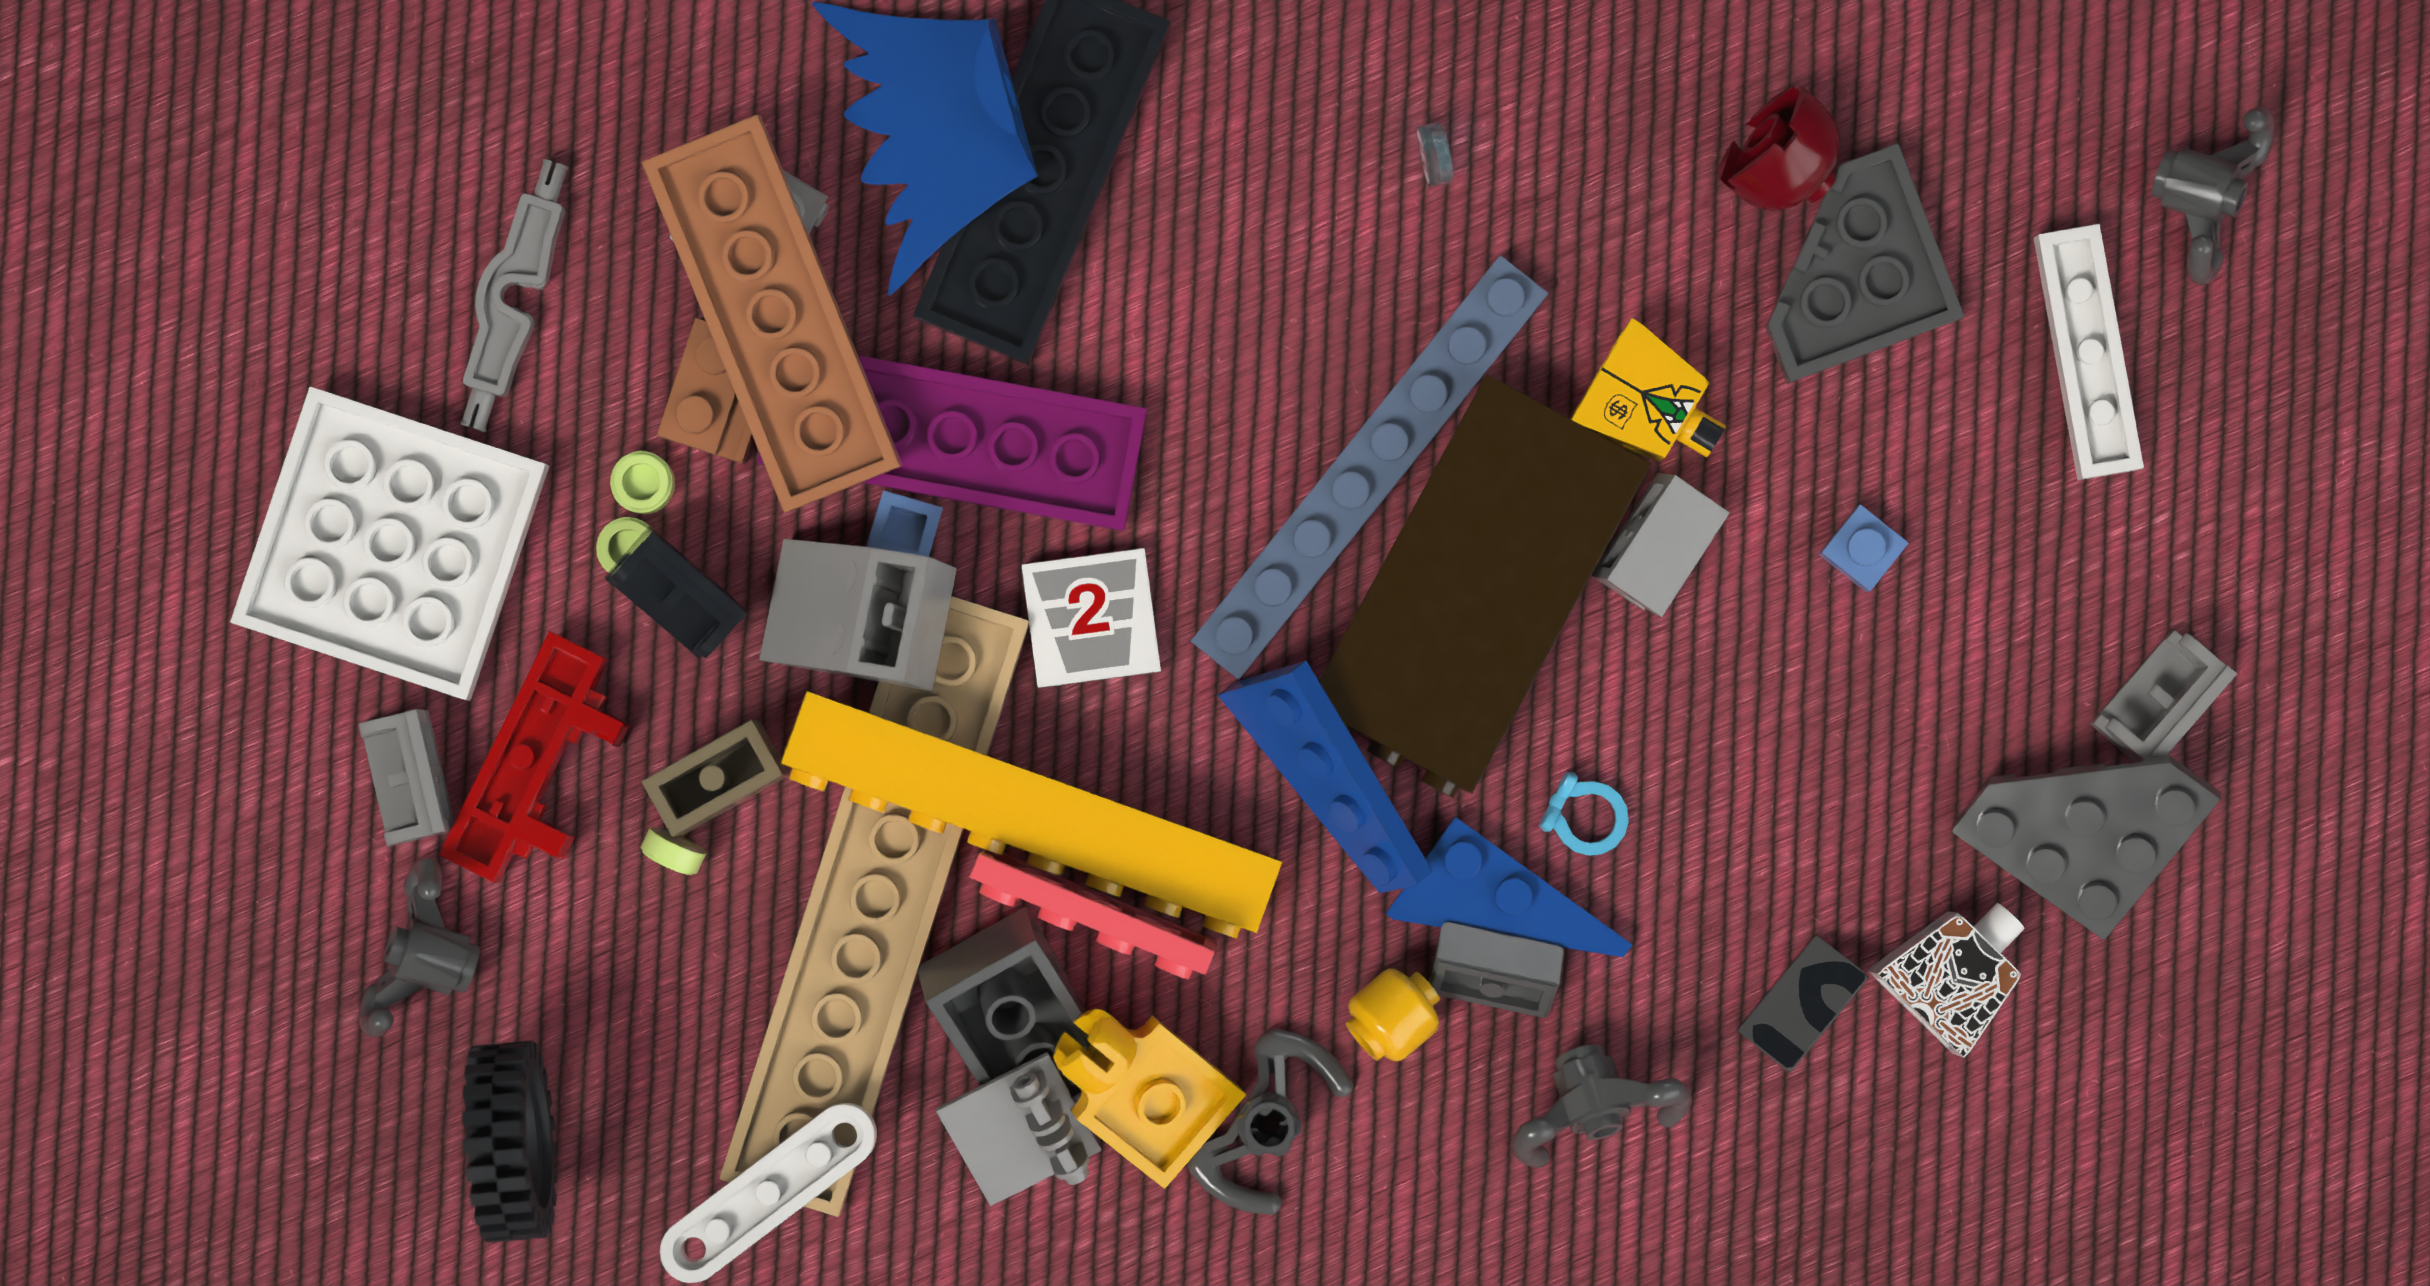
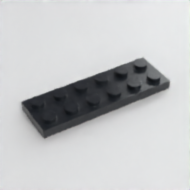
M1045 0L1012 78L1037 177L1000 199L942 245L913 314L914 319L1029 366L1171 27V21L1120 0Z

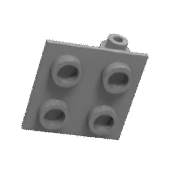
M1048 1052L935 1108L990 1206L1054 1174L1058 1179L1065 1180L1069 1185L1079 1184L1089 1175L1087 1168L1089 1157L1102 1151L1092 1131L1079 1122L1070 1110L1076 1102Z

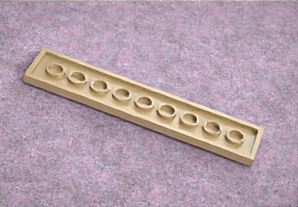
M951 596L933 691L879 682L869 714L988 756L1030 621ZM845 786L725 1159L720 1180L731 1182L815 1117L835 1104L853 1103L864 1108L871 1116L873 1115L918 975V968L921 965L964 831L963 828L947 823L943 834L908 822L912 810L888 802L884 813L849 801L852 789ZM840 1123L835 1128L834 1136L837 1142L848 1146L855 1143L857 1132L853 1125ZM856 1167L804 1206L839 1217Z

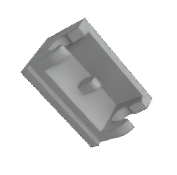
M1657 473L1591 576L1640 609L1645 610L1646 608L1653 614L1662 617L1730 512L1678 476Z
M2172 630L2090 724L2134 763L2143 762V758L2165 756L2213 703L2237 673L2229 666H2226L2189 634L2186 633L2182 637L2175 630Z
M414 709L360 723V734L364 740L385 830L386 846L390 847L449 833L454 824V818L429 710Z

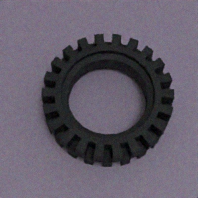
M533 1040L475 1045L472 1047V1051L468 1053V1065H465L464 1071L467 1085L463 1086L462 1098L466 1105V1111H462V1125L466 1128L467 1139H463L464 1154L468 1153L469 1163L465 1170L467 1182L471 1181L472 1184L469 1197L471 1206H475L474 1219L476 1225L480 1226L479 1233L482 1238H485L487 1243L546 1238L551 1233V1224L554 1223L555 1217L553 1206H556L557 1194L553 1183H557V1169L554 1166V1157H557V1149L552 1136V1131L555 1130L554 1116L550 1115L552 1097L551 1091H547L548 1075L546 1069H543L544 1059L542 1053L538 1052V1045L536 1042L533 1043Z

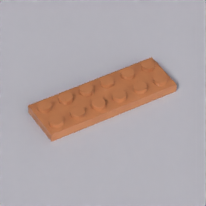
M760 115L752 116L641 162L783 512H790L903 466L762 117Z

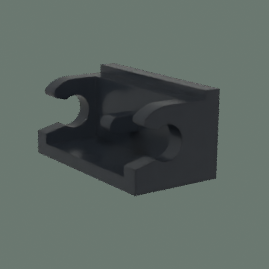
M650 526L647 527L604 576L605 580L616 587L698 659L702 656L707 658L748 614L743 605Z

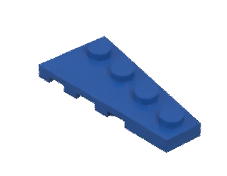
M1306 660L1233 682L1218 694V697L1379 893L1418 885L1433 872Z

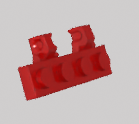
M548 632L448 834L439 856L493 883L500 882L513 854L528 859L533 847L555 858H566L576 836L563 833L553 828L551 823L541 820L547 805L539 801L569 741L579 744L585 732L608 741L612 746L620 747L631 726L601 710L607 696L595 691V688L609 659L554 632Z

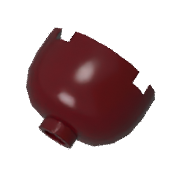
M1795 86L1789 87L1773 97L1754 114L1746 125L1756 129L1747 139L1742 151L1733 140L1718 166L1717 178L1736 195L1756 208L1778 211L1793 208L1806 199L1810 203H1814L1830 190L1836 180V174L1832 170L1839 158L1840 133L1835 119L1821 102L1802 86L1800 91Z

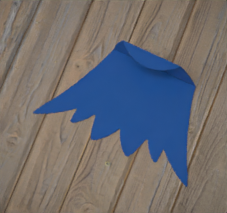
M812 2L818 13L832 27L852 43L868 52V55L845 61L844 67L860 78L881 84L878 89L853 103L844 112V116L861 128L878 134L890 135V138L883 142L865 166L861 181L873 185L907 184V187L892 204L885 220L886 225H892L912 219L892 269L888 295H892L936 250L959 230L1000 199L1037 177L996 19L940 20L905 18Z

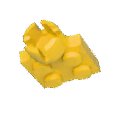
M1088 1010L1073 1021L1075 1025L1089 1035L1087 1040L1091 1044L1088 1048L1064 1031L1054 1051L1053 1058L1058 1069L1064 1076L1081 1088L1082 1091L1079 1100L1070 1111L1079 1122L1165 1189L1242 1101L1246 1093L1153 1015L1143 1026L1137 1030L1127 1029L1104 1010Z

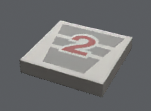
M1145 548L1022 565L1038 688L1161 672Z

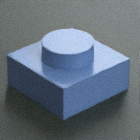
M883 490L866 547L929 557L943 507Z
M1860 504L1854 508L1818 554L1867 593L1873 589L1909 543Z

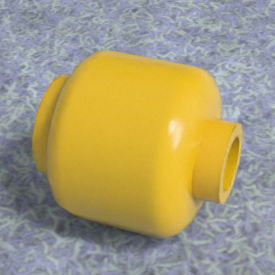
M1389 968L1381 972L1349 1000L1348 1009L1351 1019L1345 1024L1358 1044L1374 1060L1378 1061L1384 1056L1391 1061H1401L1438 1030L1439 1020L1433 1006L1440 1001V998L1435 989L1420 973L1415 972L1410 977H1407L1401 971Z

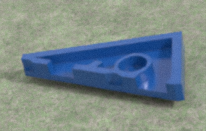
M1457 817L1451 820L1425 856L1433 872L1418 885L1402 888L1385 912L1393 920L1441 927L1443 923L1450 922L1558 945L1563 948L1624 957L1632 946L1630 942Z

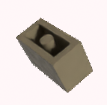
M750 720L642 781V784L671 836L677 837L687 834L790 776V773L786 766L781 764V757L762 723L757 720Z

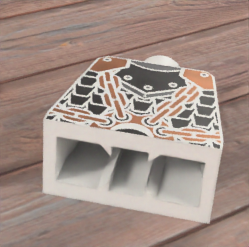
M1996 903L1974 927L1959 913L1948 911L1874 964L1868 972L1952 1054L1964 1058L1972 1050L2021 976V973L2001 953L2025 928L2014 915L1999 903Z

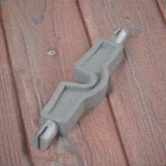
M543 159L534 194L521 195L504 250L497 254L487 265L476 291L475 310L480 327L463 377V383L472 388L460 425L486 432L485 428L495 396L503 398L509 394L517 365L535 325V320L529 313H524L515 307H509L505 303L504 293L513 285H520L525 288L533 287L537 290H542L547 286L550 279L556 241L565 216V209L557 203L569 167L557 162L554 164L553 161Z

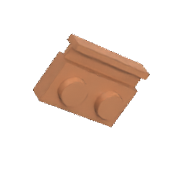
M695 318L657 436L745 465L754 438L707 322Z

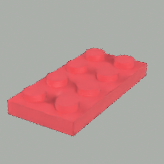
M983 850L978 855L969 877L981 882L982 885L979 893L992 900L1014 907L1019 899L1041 907L1037 917L1050 924L1073 931L1077 922L1100 931L1096 939L1098 943L1127 955L1132 954L1135 946L1158 955L1155 966L1185 979H1190L1193 970L1206 975L1216 950L1217 940L1065 877L1028 865L1026 861L1004 852L1003 855Z

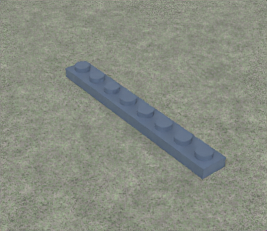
M1500 255L1190 642L1237 680H1240L1549 293Z

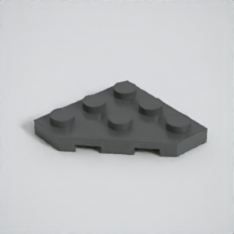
M1899 143L1841 164L1835 171L1836 180L1830 190L1824 195L1765 325L1786 384L1964 318Z
M2170 755L2143 758V762L2106 767L2105 763L2053 769V773L2017 778L2015 774L1990 777L1954 821L1951 832L2105 940L2221 800V792Z

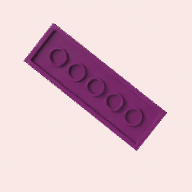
M858 355L903 465L866 480L862 484L1125 532L1147 408ZM759 453L757 463L759 465H764L761 455Z

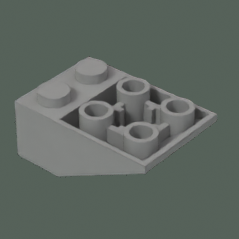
M784 539L759 660L933 691L957 568L927 556L872 547Z

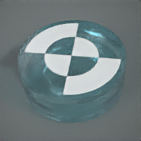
M1435 122L1417 126L1419 152L1428 186L1434 187L1451 183V179L1454 177L1453 167L1443 125Z

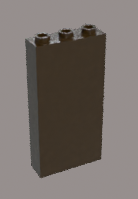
M1486 374L1319 679V683L1348 731L1351 729L1371 740L1366 750L1367 752L1398 769L1404 759L1423 768L1426 772L1421 781L1453 799L1458 789L1468 794L1474 792L1651 466L1650 462Z

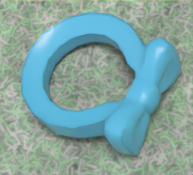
M1566 771L1561 778L1556 792L1550 797L1549 806L1538 826L1544 832H1550L1554 828L1561 842L1574 852L1588 856L1604 854L1615 848L1625 836L1629 822L1627 806L1621 795L1609 785L1595 781L1577 782L1578 776L1574 772ZM1596 794L1610 802L1614 810L1615 822L1612 831L1606 838L1599 842L1587 843L1580 841L1572 834L1566 819L1561 814V809L1568 797Z

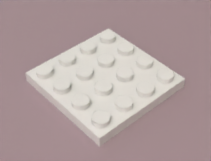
M309 387L230 623L471 701L549 465Z

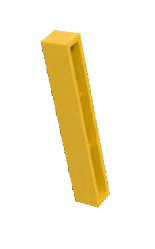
M808 691L805 693L781 759V764L792 767L789 779L820 791H825L828 780L852 789L848 799L851 802L884 813L888 802L912 810L908 819L910 823L941 834L944 833L947 823L971 831L967 841L969 844L1003 855L1006 844L1030 852L1026 862L1028 865L1062 876L1065 865L1089 873L1085 882L1087 886L1118 897L1121 896L1124 886L1147 894L1144 902L1146 907L1177 918L1180 916L1182 907L1206 915L1202 924L1203 927L1236 939L1241 928L1257 933L1282 864L1281 861Z

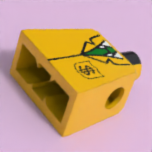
M1633 318L1623 328L1570 418L1572 421L1616 445L1658 462L1666 457L1675 440L1707 458L1726 427L1723 423L1696 408L1697 403L1709 384L1707 379Z

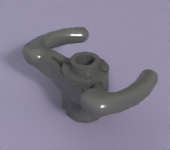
M2257 106L2244 115L2243 125L2250 131L2247 141L2211 156L2185 147L2182 152L2169 149L2159 165L2152 186V196L2162 199L2161 206L2186 214L2192 235L2187 258V270L2195 284L2206 285L2213 282L2217 277L2224 257L2220 249L2222 221L2226 215L2236 217L2242 207L2248 189V182L2242 180V178L2252 172L2255 167L2262 165L2268 158L2273 144L2275 125L2274 116L2266 107Z
M423 857L417 860L411 866L405 879L404 892L407 896L409 912L405 929L398 926L394 927L384 953V962L392 965L387 973L381 976L376 983L368 986L359 1008V1024L366 1036L380 1037L391 1028L394 1017L386 1007L422 988L431 989L446 995H450L452 990L464 993L474 975L480 947L469 943L470 936L445 929L435 901L441 893L442 872L439 863L431 858Z
M1278 1028L1267 1031L1255 1043L1254 1055L1258 1061L1259 1078L1227 1131L1207 1140L1188 1162L1189 1172L1205 1191L1222 1203L1247 1213L1274 1215L1280 1210L1282 1200L1275 1192L1252 1190L1232 1182L1222 1174L1221 1165L1251 1153L1257 1156L1273 1154L1280 1157L1290 1151L1294 1139L1300 1134L1301 1123L1295 1105L1286 1095L1284 1060L1288 1057H1297L1308 1063L1322 1076L1332 1093L1337 1097H1347L1352 1092L1354 1086L1339 1060L1321 1044L1300 1033ZM1275 1073L1276 1092L1265 1091L1269 1085V1074ZM1271 1111H1275L1280 1117L1279 1127L1271 1133L1259 1130L1256 1123L1259 1113L1267 1116ZM1240 1135L1243 1143L1228 1149L1227 1145L1232 1144L1237 1136Z
M1593 1044L1574 1048L1560 1055L1555 1061L1558 1071L1553 1073V1078L1560 1098L1543 1117L1529 1120L1518 1128L1512 1138V1153L1524 1165L1535 1168L1544 1167L1548 1163L1549 1153L1541 1145L1551 1141L1556 1134L1570 1126L1574 1133L1586 1134L1588 1140L1610 1137L1622 1130L1623 1125L1621 1121L1629 1116L1630 1108L1661 1107L1657 1112V1119L1662 1126L1671 1128L1687 1114L1692 1104L1689 1087L1675 1078L1662 1079L1651 1084L1619 1078L1613 1057L1605 1056L1601 1045Z

